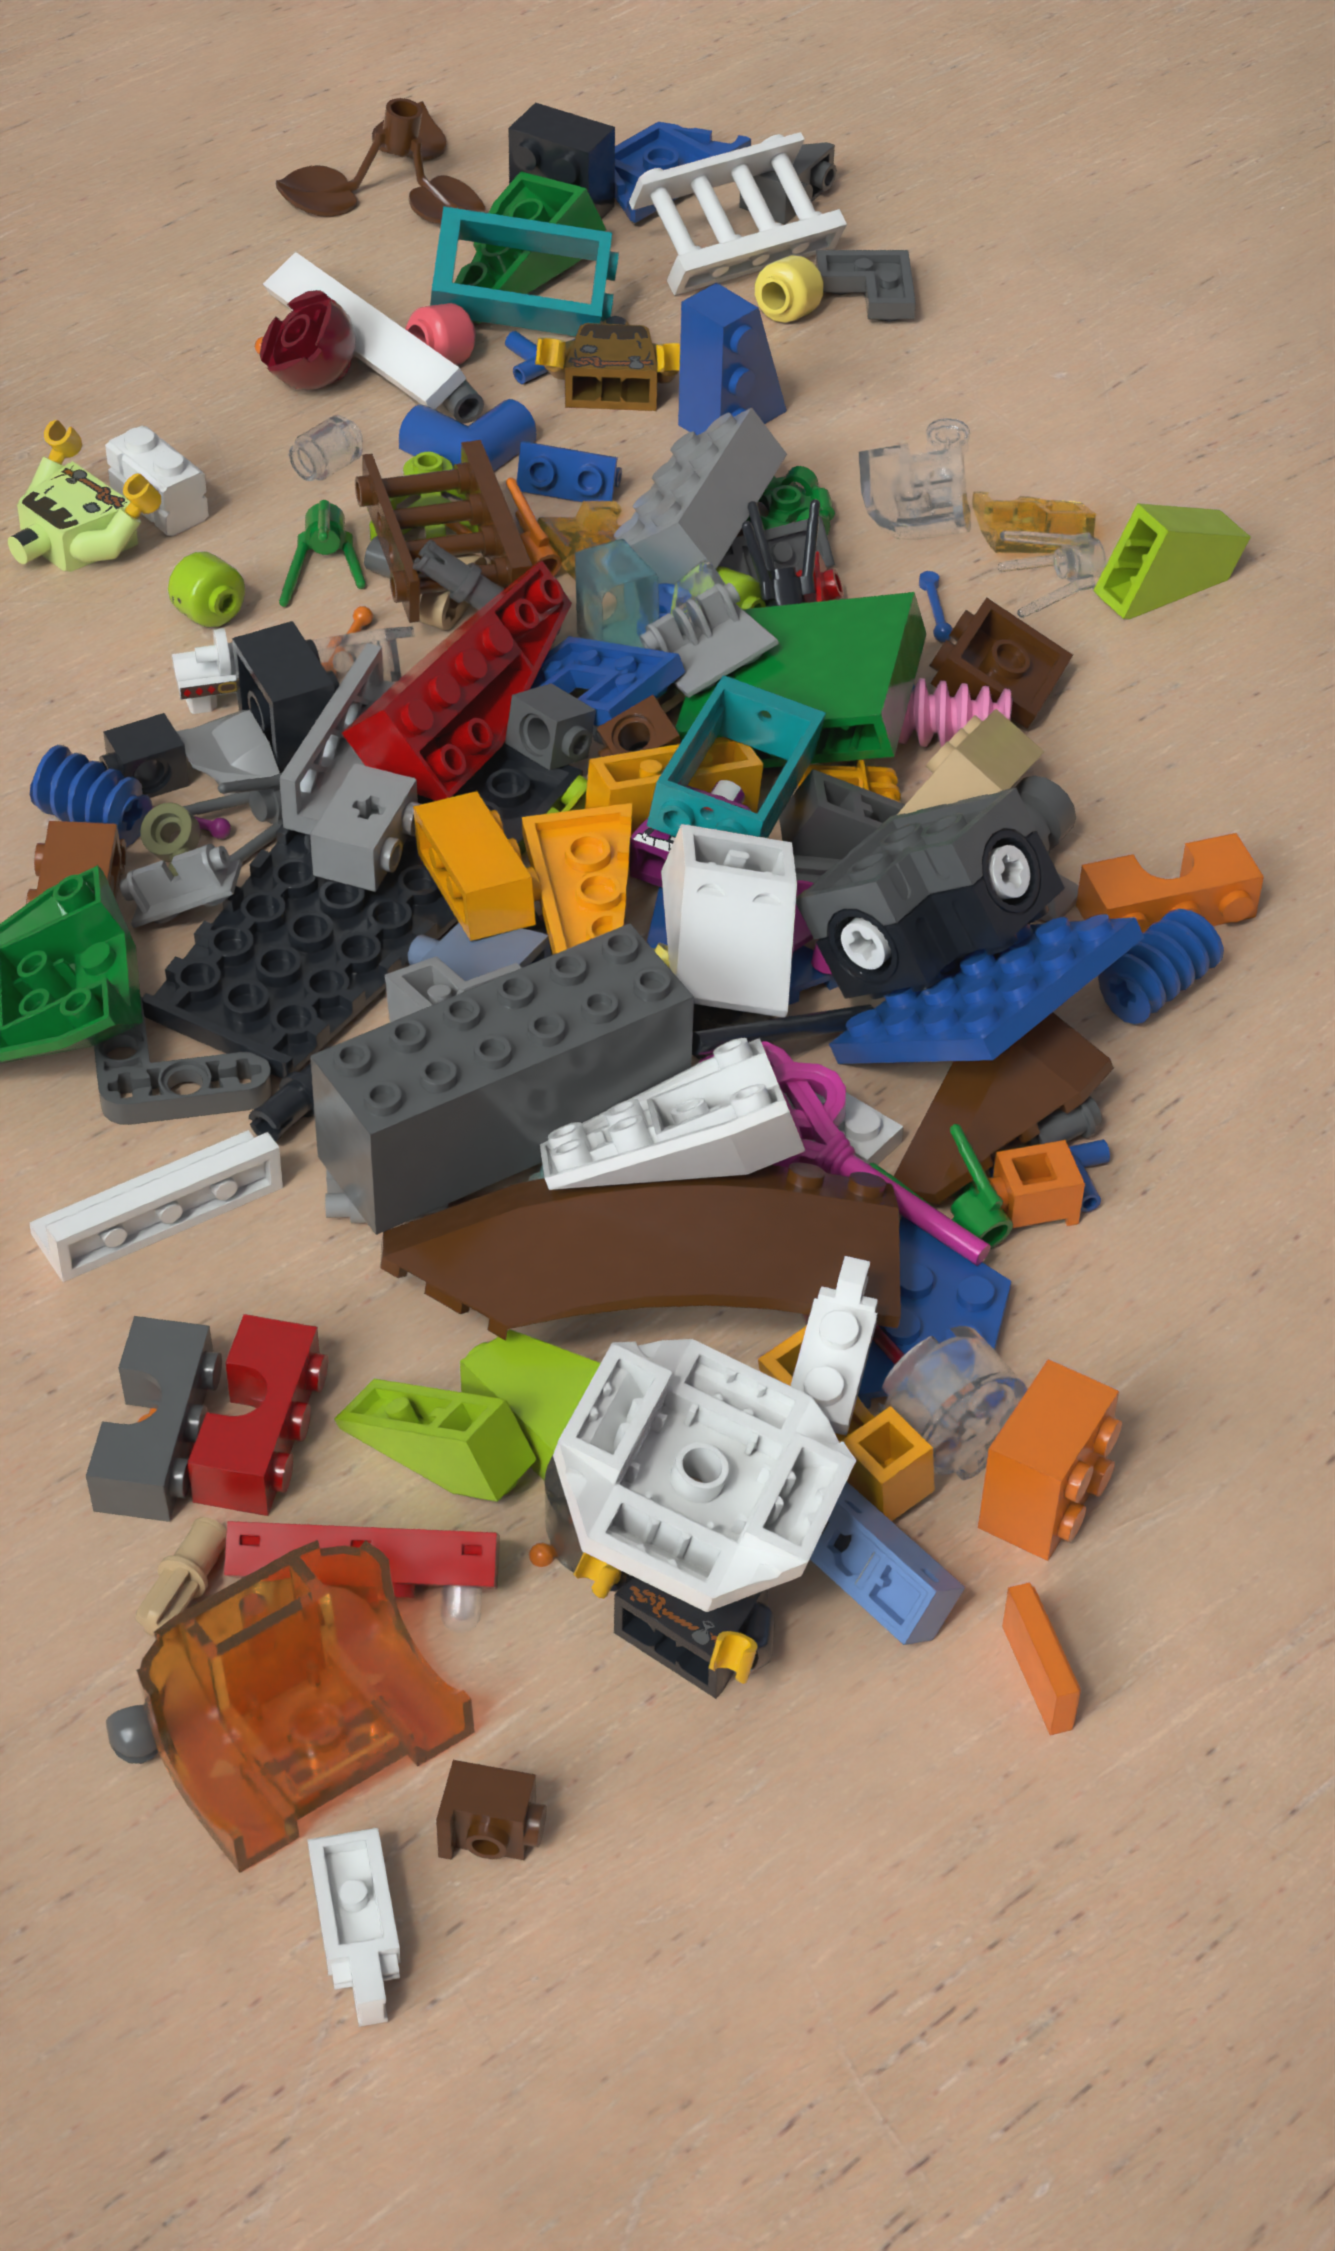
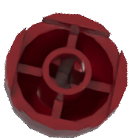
M321 290L307 291L295 297L287 304L293 311L283 321L275 316L269 324L262 339L260 358L275 377L289 386L301 390H317L340 380L349 371L351 360L354 356L356 334L350 316L335 300L331 299Z

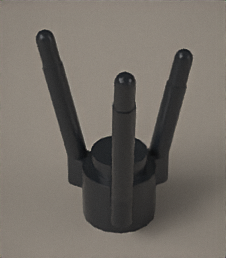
M813 499L810 502L802 576L797 577L795 567L774 569L758 505L755 501L749 502L748 511L751 522L744 521L742 529L759 581L762 600L765 601L766 607L806 603L805 595L816 593L813 573L819 527V500Z

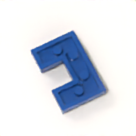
M568 636L548 652L530 689L550 683L568 694L575 688L588 689L578 700L596 710L594 725L600 726L651 695H654L655 698L662 696L668 690V686L685 673V669L678 653Z

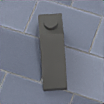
M812 769L792 795L779 818L782 840L792 842L793 855L843 859L867 836L874 833L888 818L897 815L905 804Z

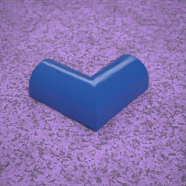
M513 399L502 401L469 426L426 405L419 404L407 413L399 430V449L413 456L422 452L437 453L448 459L453 469L454 464L461 463V442L481 440L493 471H496L520 453L521 441L532 443L536 441V425L531 413L523 404Z

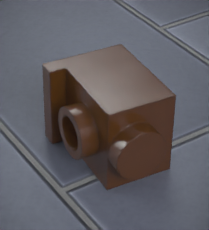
M453 1760L436 1818L438 1857L452 1860L455 1848L469 1850L472 1854L485 1859L508 1857L524 1860L528 1846H540L546 1822L547 1806L536 1803V1775Z

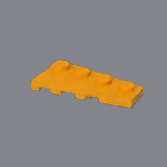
M633 803L522 817V835L530 867L534 868L540 883L541 899L539 902L553 955L625 925Z

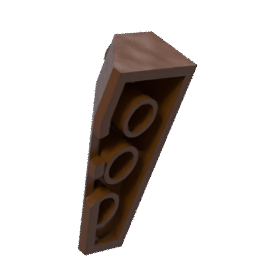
M1052 1012L994 1060L953 1061L894 1177L928 1203L939 1204L973 1180L950 1133V1127L953 1124H958L962 1127L985 1172L994 1165L992 1154L1017 1139L1026 1143L1040 1133L1037 1123L1056 1109L1060 1108L1061 1111L1068 1114L1081 1105L1114 1069L1111 1059Z

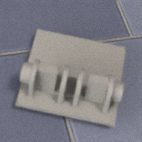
M730 582L724 586L717 583L712 588L698 595L697 600L700 607L692 599L686 602L691 622L685 613L677 607L672 610L673 616L668 613L655 622L645 626L646 632L639 636L643 647L646 649L678 653L680 655L685 673L676 679L673 684L688 698L698 692L710 689L723 675L726 676L743 665L755 662L761 657L762 653L779 644L772 634L736 605L740 601V596Z

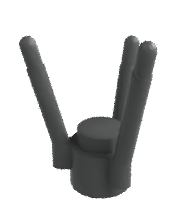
M282 773L271 777L220 783L218 786L220 793L237 794L201 801L183 807L192 815H200L249 804L257 820L273 824L229 856L230 862L239 859L243 862L277 837L276 831L283 824L279 779Z

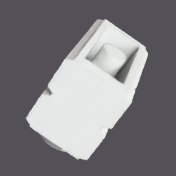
M142 425L132 428L126 433L109 440L105 445L107 464L111 466L108 469L110 487L124 496L123 487L127 479L134 474H142L159 491L161 505L153 513L141 514L150 522H154L155 526L167 536L173 537L204 522L209 517L207 498L204 496L206 493L205 473L147 426Z

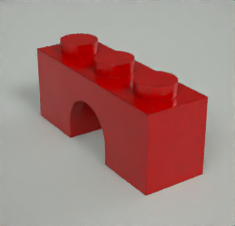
M243 1314L225 1362L230 1403L252 1406L256 1409L239 1416H226L206 1412L188 1460V1471L193 1503L269 1516L277 1491L285 1493L289 1487L293 1471V1455L290 1453L295 1441L303 1442L306 1438L311 1418V1405L308 1402L312 1391L321 1392L324 1387L328 1370V1356L320 1353L318 1327Z

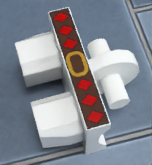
M224 628L213 629L214 645L195 647V651L172 654L180 699L186 700L192 714L212 712L217 707L216 695L236 693L237 695L233 642H227Z

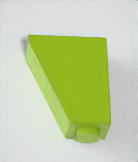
M1137 503L1093 592L1123 619L1135 618L1227 581L1251 536L1221 510Z
M509 1329L506 1341L496 1337L490 1342H483L475 1346L465 1358L460 1360L461 1392L506 1399L537 1459L530 1468L558 1495L564 1492L553 1454L559 1438L601 1363Z

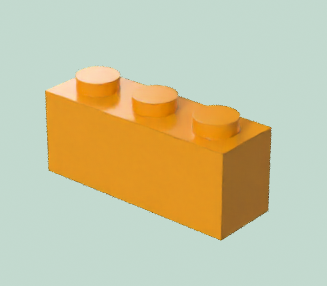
M718 737L715 739L688 786L710 793L715 784L720 780L734 782L745 794L743 805L748 806L752 812L757 813L763 763L750 746L726 737ZM680 744L589 759L585 809L633 803L632 836L649 817L656 783Z
M477 791L413 806L418 854L470 941L536 925L534 902L541 899L538 876L533 867H525L516 840L514 838L507 839L498 812L496 810L490 811Z

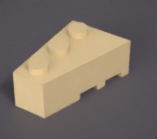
M997 709L984 721L974 715L927 763L926 767L933 774L897 815L1011 789L1044 751Z

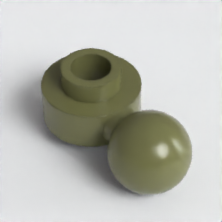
M170 802L160 804L150 810L145 816L140 830L143 845L160 860L170 862L168 868L173 877L179 875L171 863L173 857L196 849L201 834L197 819L183 806ZM181 830L179 836L169 843L171 835L175 831Z

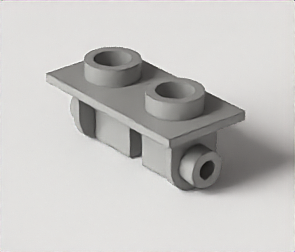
M207 844L173 857L171 863L179 874L173 877L164 860L129 871L127 878L120 881V890L126 901L135 900L137 904L131 922L132 927L136 928L153 921L157 924L166 923L177 917L181 912L200 905L212 907L224 902L234 893L242 867L241 860L230 862V857L225 847L219 846L215 848L214 845Z

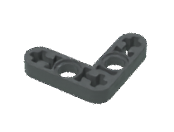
M142 997L143 1023L94 1045L101 1109L108 1120L120 1125L247 1111L258 1108L272 1096L270 1065L266 1059L250 1052L150 1063ZM119 1047H129L137 1051L135 1055L123 1060H115L107 1056L110 1051ZM250 1079L251 1082L242 1084L239 1080ZM219 1081L220 1088H213L212 1082ZM182 1082H194L201 1086L199 1090L188 1095H179L171 1091L175 1085ZM159 1088L160 1095H152V1089ZM132 1093V1097L121 1098V1094Z

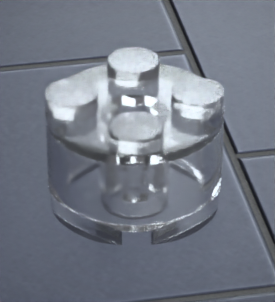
M968 1326L949 1328L956 1337L939 1343L933 1336H930L914 1346L896 1363L882 1386L888 1398L885 1406L878 1403V1412L880 1414L891 1406L933 1447L934 1474L946 1475L956 1473L960 1479L967 1480L978 1475L986 1468L989 1447L1026 1393L1027 1387L977 1330Z

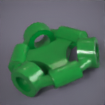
M795 466L788 471L786 476L779 478L773 476L758 501L762 502L769 512L767 517L760 516L764 530L790 524L793 521L798 522L808 519L810 502L813 499H817L820 502L819 516L822 517L825 531L828 535L831 527L830 521L834 518L835 511L829 491L818 486V478L812 470L804 466ZM795 482L800 483L804 488L799 487ZM750 515L746 521L751 522Z

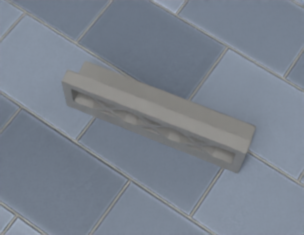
M369 643L365 645L280 776L283 828L310 835L354 763L364 765L344 738L342 732L395 684L384 680L381 646Z

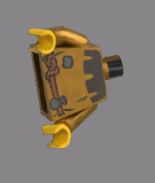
M611 316L603 324L585 323L581 325L575 340L567 342L553 338H538L535 365H544L554 378L565 380V408L656 411L657 382L661 384L669 383L680 371V343H652L649 328L646 326L629 325L626 319L619 316Z

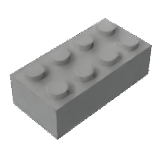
M753 408L734 417L731 413H726L716 419L705 432L696 435L692 431L678 439L670 449L673 453L670 460L653 474L652 480L655 483L651 489L634 503L635 513L632 518L615 532L616 542L605 557V560L638 601L641 592L649 586L668 583L681 587L700 578L702 575L715 571L741 530L742 523L749 517L748 503L751 501L757 503L785 459L787 453Z

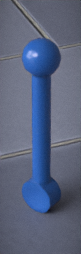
M924 571L919 576V587L927 591L936 623L933 630L934 637L939 642H945L946 639L949 641L951 639L949 634L953 628L945 621L938 596L939 575L933 571Z

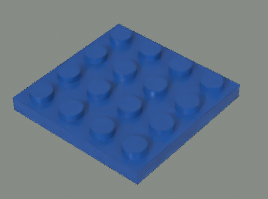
M1100 914L1085 921L1069 922L1067 917H1059L1044 924H1027L1016 934L1018 937L1017 942L1008 949L992 955H987L984 949L971 952L967 956L946 965L941 970L944 975L942 980L926 990L913 992L908 987L897 989L884 995L885 1001L876 1008L861 1012L849 1019L846 1023L847 1030L830 1042L829 1046L838 1064L994 1060L1144 939L1136 917L1109 919L1107 914Z

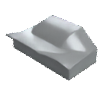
M241 710L195 728L176 731L185 744L186 756L192 767L214 778L218 785L224 782L271 777L280 774L270 743L250 710ZM227 793V794H224V796H228V795H232V794H237V793Z

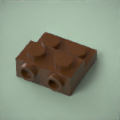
M986 597L975 615L968 610L964 611L949 634V637L957 641L954 645L946 639L930 663L929 667L937 671L930 684L937 688L940 681H946L950 697H955L962 683L968 684L971 700H976L983 686H989L993 703H997L1004 689H1010L1013 700L1011 719L1027 729L1039 713L1073 654Z

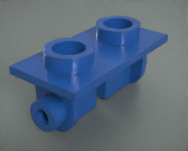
M521 441L517 484L522 492L612 507L614 487L620 486L622 468L617 467L618 457Z

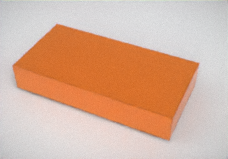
M1030 1582L1008 1587L1002 1628L1049 1735L1071 1731L1073 1725H1075L1081 1693L1080 1686L1035 1587Z

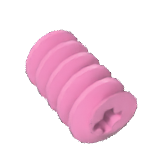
M919 678L911 692L899 743L906 744L912 732L916 730L920 746L927 747L934 733H938L940 746L942 747L974 715L984 721L995 709L1010 720L1013 702L1010 689H1004L997 703H993L989 686H983L976 700H971L968 684L962 683L955 697H950L946 681H940L934 694L930 695L928 694L925 678Z

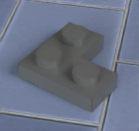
M816 250L815 266L821 273L824 282V292L836 295H844L850 292H865L868 319H880L883 321L914 319L916 302L908 250Z

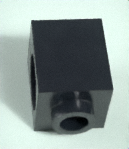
M165 713L103 731L106 754L101 755L99 761L104 764L107 770L117 769L121 771L124 778L134 777L138 779L142 785L143 795H148L149 798L189 786L185 744Z

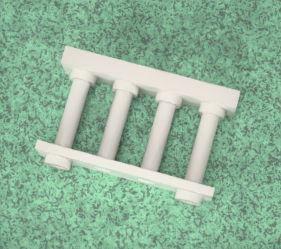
M801 132L785 137L781 134L773 135L760 144L666 170L654 168L638 178L629 201L632 210L654 204L678 253L667 278L674 296L761 271L768 264L791 255L806 258L816 255V250L835 249L847 223L840 209L824 214L820 211H815L793 167V163L805 140ZM775 170L799 221L786 225L776 223L753 176ZM735 181L759 232L744 237L735 234L713 187ZM695 193L719 244L702 249L700 246H695L672 199Z

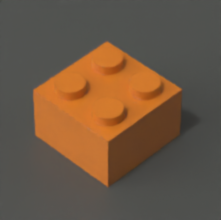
M1048 1359L989 1447L978 1529L1046 1561L1050 1559L1062 1539L1071 1542L1084 1520L1086 1514L1084 1503L1090 1494L1099 1497L1104 1492L1114 1470L1115 1462L1108 1459L1107 1456L1112 1451L1122 1427V1421L1114 1418L1119 1391Z

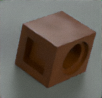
M654 695L649 696L597 727L605 746L597 752L599 757L629 753L631 751L628 750L638 742H648L641 750L676 745L682 742L678 732Z

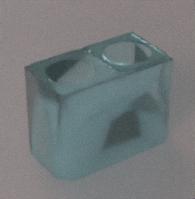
M624 539L575 552L577 634L579 637L644 648L639 636L646 632L645 626L659 619L657 573ZM606 592H610L616 597L617 606L614 613L603 621L602 601Z

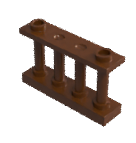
M481 440L461 442V463L454 464V469L381 478L373 454L362 455V476L355 477L357 502L359 507H367L390 569V588L394 603L402 602L409 623L420 622L421 594L449 591L425 574H417V571L413 569V561L416 558H422L418 554L429 540H433L438 546L453 556L480 552L483 557L490 556L491 564L478 565L482 568L481 574L503 589L507 588L532 567ZM457 490L458 494H465L466 500L394 510L389 499ZM469 521L471 526H478V532L405 541L401 531L402 529Z

